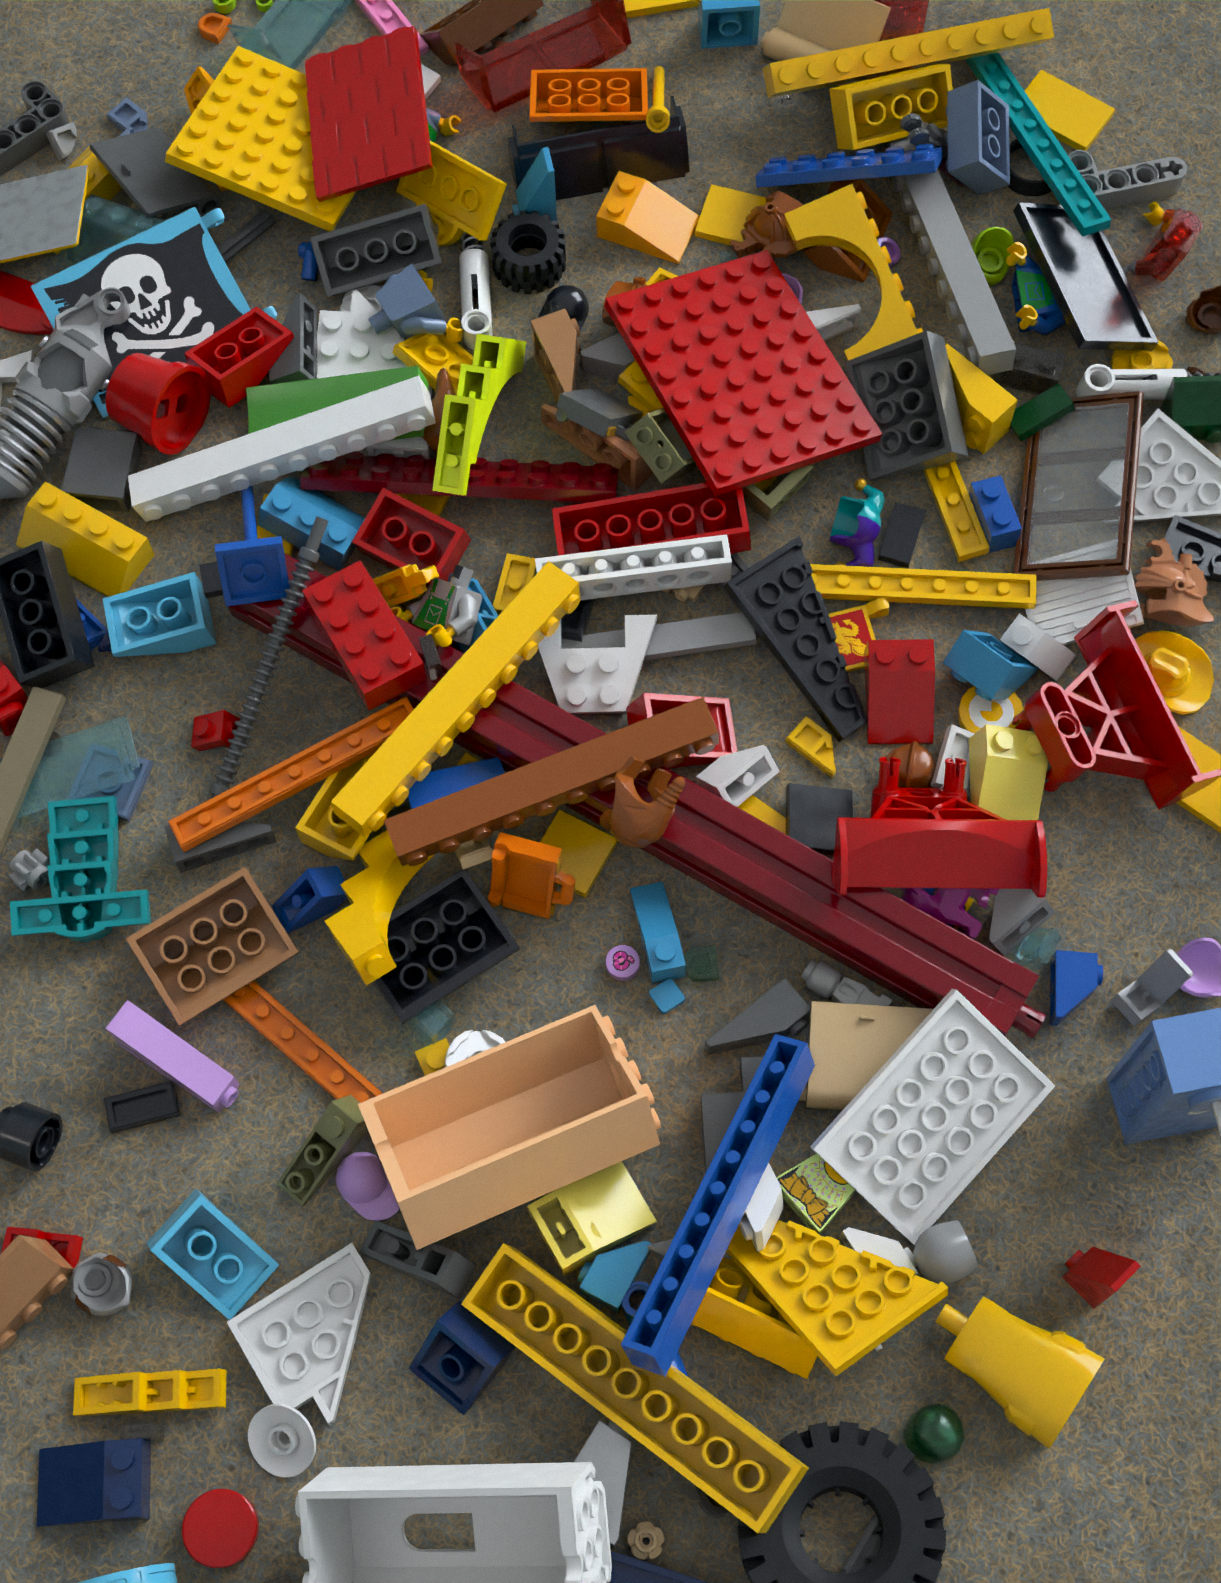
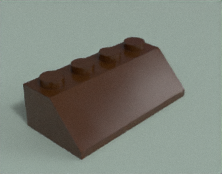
M471 0L419 35L427 43L429 49L445 65L455 63L456 66H460L471 59L469 54L476 49L478 52H481L493 45L492 39L496 36L504 37L515 30L514 25L519 21L525 23L536 17V10L544 6L542 0Z

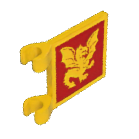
M884 597L877 598L865 605L828 614L837 637L835 642L840 655L843 654L847 664L845 667L846 672L865 668L864 650L868 640H876L869 618L889 615V603L887 598Z

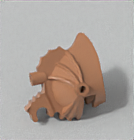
M1165 538L1146 543V547L1153 548L1157 556L1146 559L1145 563L1148 565V568L1141 567V573L1136 575L1137 582L1135 583V588L1139 593L1147 597L1146 606L1143 603H1139L1143 619L1179 626H1197L1212 622L1214 617L1203 603V597L1208 594L1206 588L1208 582L1204 578V571L1200 570L1197 564H1192L1193 555L1180 554L1179 562L1174 560L1173 550L1170 549V544L1167 543Z

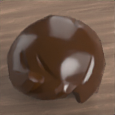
M1221 285L1202 291L1199 298L1190 303L1186 310L1185 322L1206 334L1221 333Z

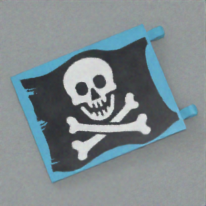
M193 207L31 286L53 329L55 328V316L66 309L74 307L83 293L91 297L103 289L114 287L124 294L130 307L129 318L124 323L115 324L104 329V341L113 369L107 378L109 381L120 362L134 353H143L171 363H187L184 355L186 351L251 310L208 232V229L224 223L225 217L220 208H216L200 217L197 209ZM121 302L110 303L107 310L114 311L118 309ZM273 306L262 310L273 319H277V312ZM107 387L104 391L100 389L93 399L103 418L109 416L106 409Z

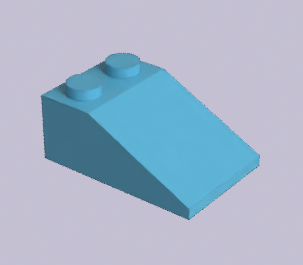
M195 572L103 598L111 650L114 657L187 653L217 644L209 600L205 598L202 582Z
M197 1189L186 1198L146 1242L152 1253L229 1320L235 1316L279 1266L267 1252Z

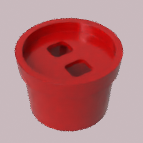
M143 353L131 354L120 362L110 378L106 391V409L109 417L117 424L141 436L151 447L167 455L177 454L189 446L204 425L211 400L210 381L202 368L184 362L171 363Z

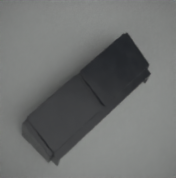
M670 96L669 126L660 133L652 132L647 127L646 120L520 144L515 125H512L513 137H508L510 168L516 190L541 149L544 147L549 148L554 168L556 201L603 192V188L607 187L609 190L619 171L646 179L650 183L685 177V173L690 172L686 123L681 106H676L674 96Z

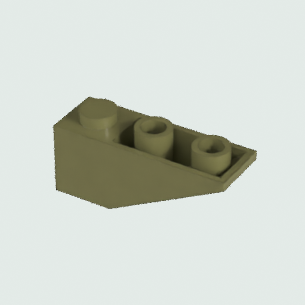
M351 1095L331 1101L277 1182L284 1191L302 1206L307 1203L337 1169L342 1160L357 1146L368 1130L358 1106L360 1102Z

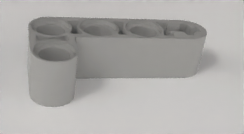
M1075 150L1068 155L1104 209L1174 195L1179 191L1187 172V165L1182 159L1177 157H1167L1097 171L1094 160L1087 151Z

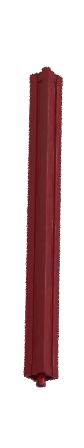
M285 554L288 578L293 580L294 576L291 572L297 570L294 564L299 561ZM315 570L309 572L308 576L311 580L306 581L305 585L309 587L326 578V576ZM299 598L298 603L301 606L295 608L297 616L292 617L291 620L294 624L288 627L291 633L285 635L287 642L282 644L352 684L307 609L305 599ZM279 599L228 606L232 616L268 636V633H273L274 631L271 625L277 623L275 615L280 614L278 607H282L284 602ZM395 616L423 661L427 680L385 703L391 705L407 697L411 706L415 709L464 654L451 646H433L426 637V632ZM511 681L508 684H503L496 691V697L487 708L482 707L475 715V720L471 727L464 733L460 732L453 742L484 760L495 757L499 758L504 771L509 772L603 736L605 733ZM664 766L659 767L672 774L667 783V788L674 779L682 777ZM657 768L653 769L648 776L634 780L637 794L646 803L654 802L647 790V786ZM684 777L685 787L677 799L673 815L663 836L655 843L647 845L645 848H639L917 1008L934 1009L951 989H956L1004 1036L1012 1027L1025 1034L1029 1039L1035 1037L1046 1017L1043 1013L1037 1012L1024 1004L1039 977L1038 975L1009 961L879 887H847V895L839 896L832 884L833 861ZM615 789L607 792L598 790L588 794V797L582 802L576 804H569L567 802L563 805L601 826V815L606 810L613 808Z

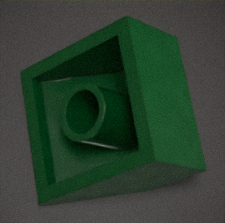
M1221 375L1173 377L1160 410L1194 439L1206 440L1208 443L1221 441Z

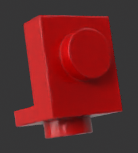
M225 710L194 717L191 747L198 751L220 746L230 747L231 743L228 742V739H233L234 734L231 731L237 729L235 721H240V718Z

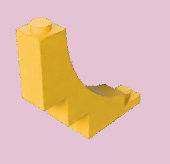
M388 830L366 842L360 849L358 855L366 869L340 884L351 905L324 920L338 947L366 986L397 967L388 948L387 933L389 920L402 891L412 877L427 862L425 861L416 866H409L408 864L402 866ZM435 854L428 856V860H430Z

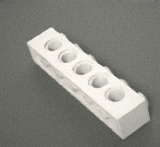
M727 534L535 558L537 573L549 561L579 582L580 600L728 582L731 580L732 571Z

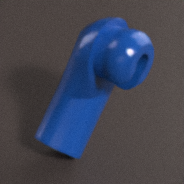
M311 241L308 243L302 242L298 246V255L303 258L301 279L316 281L318 264Z

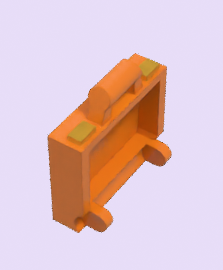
M500 832L494 844L491 858L493 862L491 885L487 899L490 906L497 907L501 903L502 907L549 919L555 913L556 904H571L573 902L576 881L572 875L560 871L562 848ZM557 884H562L561 893L557 892Z

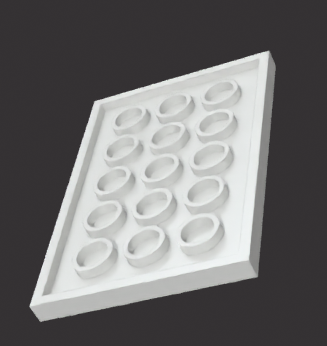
M951 989L810 1148L910 1243L915 1245L918 1237L937 1221L1053 1090L1055 1085L958 990Z

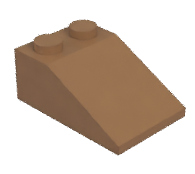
M566 309L531 320L533 354L556 403H558L561 393L576 390L578 354L581 351L577 339L581 335L578 323L575 318L570 319Z

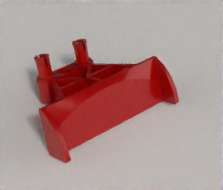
M1136 600L1107 606L1086 625L1074 639L1088 666L1065 689L1054 682L1043 684L1026 700L1024 710L1013 718L1012 724L1016 725L1021 720V723L1014 729L1026 731L1034 729L1051 765V768L1046 772L1045 781L1049 779L1044 784L1046 791L1055 792L1062 784L1075 781L1087 770L1144 780L1159 810L1210 785L1221 777V769L1201 773L1124 619L1139 607ZM1082 725L1086 727H1091V731L1089 732L1088 736L1086 735Z
M887 757L879 758L878 785L872 790L870 818L837 817L832 884L839 896L847 895V887L1031 889L1037 897H1046L1047 848L1043 822L1041 820H1006L968 802V793L964 789L967 761L964 759L955 758V763L952 758L945 759L944 786L941 788H899L898 779L901 760L889 757L888 762Z

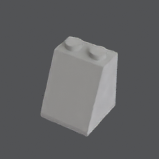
M610 1420L607 1425L600 1421L597 1423L574 1462H592L596 1470L595 1478L592 1479L593 1481H601L605 1488L610 1545L616 1548L620 1538L632 1447L631 1441L628 1440V1433Z

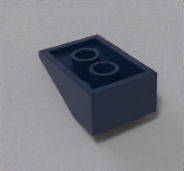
M143 1438L39 1449L37 1527L150 1519L151 1442Z

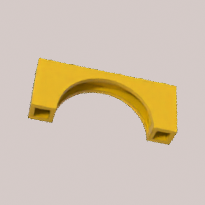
M853 184L784 214L785 224L797 251L820 245L845 249L862 259L872 270L878 281L882 298L878 316L869 332L858 343L844 350L845 361L924 332L922 328L916 329L912 319L916 315L909 300L905 302L900 293V291L904 290L901 279L897 273H891L888 264L892 263L889 252L885 245L880 247L876 239L879 236L877 225L873 218L868 220L864 211L868 208L861 191L856 193Z

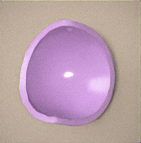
M1198 938L1188 942L1176 954L1193 972V976L1180 989L1199 998L1221 996L1220 944L1212 938Z

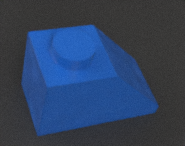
M338 866L308 868L272 905L278 920L287 934L335 911L347 899L340 885L345 882V879Z
M1056 950L1050 960V1026L1059 1025L1093 994L1098 985L1101 986L1103 966L1098 965V953Z

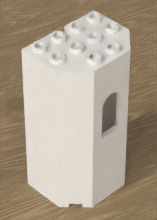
M592 1462L328 1467L298 1491L295 1501L296 1515L300 1518L301 1522L299 1553L309 1562V1571L305 1572L302 1583H607L611 1580L612 1561L605 1488L601 1481H593L592 1478H595L596 1470ZM472 1513L475 1549L416 1548L409 1543L405 1536V1521L413 1514Z

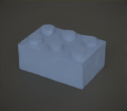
M979 80L948 91L946 115L948 117V131L946 132L948 158L946 160V167L948 172L978 195L1010 185L1009 105Z

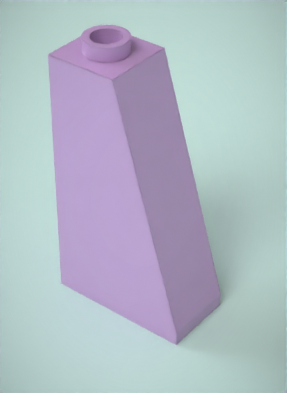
M127 1000L106 1027V1030L122 1048L218 1113L223 1107L228 1108L237 1098L239 1093L237 1088L240 1084L233 1075Z

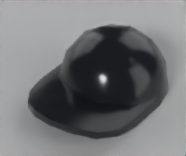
M562 285L554 288L547 295L538 318L566 309L570 319L575 318L581 331L589 312L588 300L583 291L572 285Z

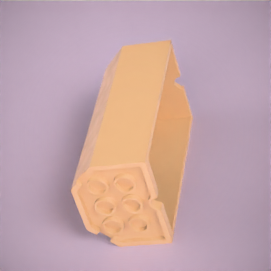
M596 1005L358 1104L416 1250L660 1145L657 1129L661 1128V1123L655 1109L650 1108V1105L655 1103L652 1092L647 1083L640 1084L641 1075L634 1060L627 1061L628 1053L620 1037L617 1039L613 1037L616 1033L609 1016L602 1017Z

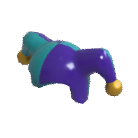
M859 478L854 483L855 489L859 492H864L867 499L840 497L829 542L850 548L854 559L848 563L838 561L834 565L873 567L874 564L873 541L877 538L881 529L880 514L885 503V497L883 492L868 485L865 479Z

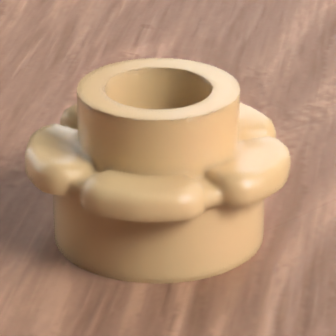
M649 1521L638 1523L635 1529L630 1530L627 1538L628 1545L632 1548V1555L639 1560H645L646 1558L653 1560L657 1558L662 1552L661 1545L665 1541L662 1530L659 1527H654L653 1523ZM644 1537L649 1538L650 1542L648 1545L643 1544L642 1540Z

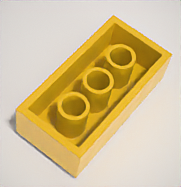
M929 64L830 88L838 149L857 150L907 137L909 132L902 129L900 121L905 115L911 113L920 115L923 122L928 124L934 123L938 128L948 127V117L946 115L947 92L953 90L950 64Z

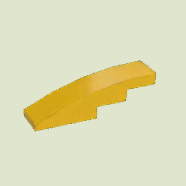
M218 1368L154 1373L131 1372L75 1378L73 1416L226 1408L227 1370Z

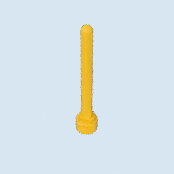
M661 66L655 67L653 71L652 107L649 108L646 114V125L655 133L665 131L670 123L669 111L664 107L665 70Z

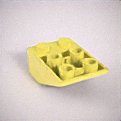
M622 1161L554 1190L527 1206L530 1217L564 1276L583 1266L587 1261L590 1262L595 1259L597 1255L609 1251L657 1223Z

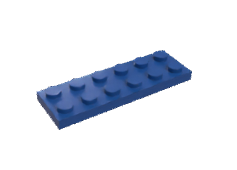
M921 144L915 147L916 150L904 151V147L896 146L887 148L884 153H874V149H864L857 151L856 155L845 156V152H832L827 154V158H816L815 154L801 155L798 157V160L787 161L786 157H775L769 159V163H766L756 174V187L935 173L942 161V147L934 148L933 144Z

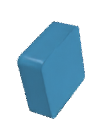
M668 978L649 991L650 998L663 1015L685 1002L684 995L672 978Z

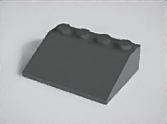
M926 330L845 362L848 380L882 432L880 442L862 447L870 481L942 466L969 456L944 337Z

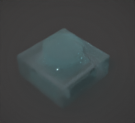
M1037 928L1022 941L1015 955L1025 963L1047 964L1053 956L1062 936L1053 928Z

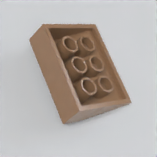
M243 867L126 938L179 1026L299 953L246 867Z

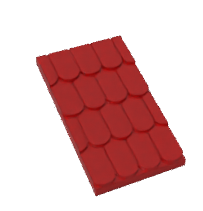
M415 26L401 27L389 34L373 36L361 43L344 45L335 51L319 53L305 60L308 89L307 101L311 126L310 138L313 155L312 166L316 199L319 202L433 168L418 34Z

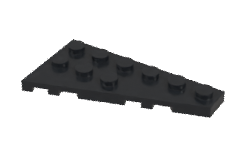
M799 535L728 581L723 588L838 742H841L868 721L856 688L850 683L847 675L845 658L843 654L840 655L835 642L837 637L822 595L816 590L811 576L813 571L810 562H806L802 551L803 543Z

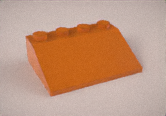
M647 68L531 70L530 122L646 120L648 111Z

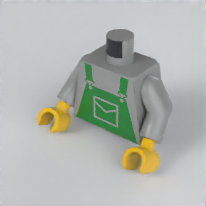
M456 564L450 582L435 578L431 581L423 598L407 606L405 612L398 606L390 609L395 616L409 623V620L412 619V624L428 630L426 637L433 646L447 647L451 644L452 640L470 646L475 624L478 621L482 596L467 589L474 571Z

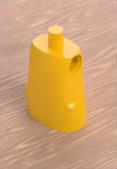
M984 1296L969 1318L949 1304H946L935 1321L957 1336L944 1360L976 1381L1004 1409L1005 1417L1009 1423H1013L1027 1436L1032 1435L1048 1449L1054 1443L1105 1359L1087 1349L1084 1343L1067 1335L1066 1332H1050L1010 1314Z

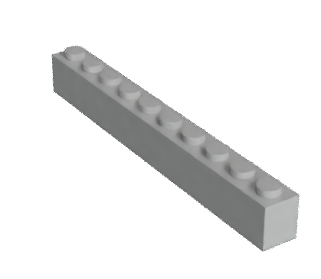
M908 137L888 141V148L902 146L904 151L916 150V146L909 142ZM938 169L935 173L892 176L894 191L900 193L902 210L904 213L907 212L910 217L911 231L918 236L920 253L926 255L929 274L931 277L934 276L937 281L938 296L940 299L944 298L947 317L949 321L953 320L955 324L956 338L958 343H963L965 358L986 375L1013 370L1016 347Z

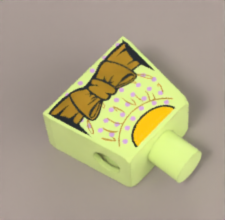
M818 1154L813 1155L777 1177L782 1188L783 1200L809 1229L816 1231L819 1235L824 1232L855 1192V1189Z

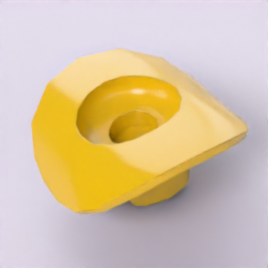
M1152 631L1136 638L1135 641L1170 711L1181 715L1198 712L1209 700L1214 683L1212 663L1205 651L1189 638L1175 632Z

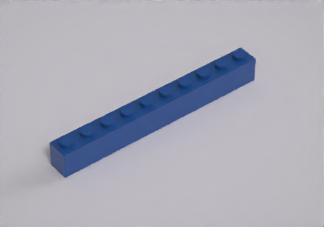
M778 1034L774 1035L621 1343L632 1365L666 1377L815 1067L807 1042Z

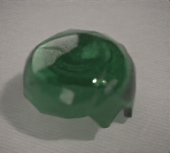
M939 1403L924 1406L912 1413L903 1432L908 1450L915 1455L916 1459L928 1464H938L955 1456L960 1451L965 1438L962 1420L954 1409Z

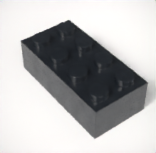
M41 540L0 558V616L19 683L42 689L95 667L62 549Z

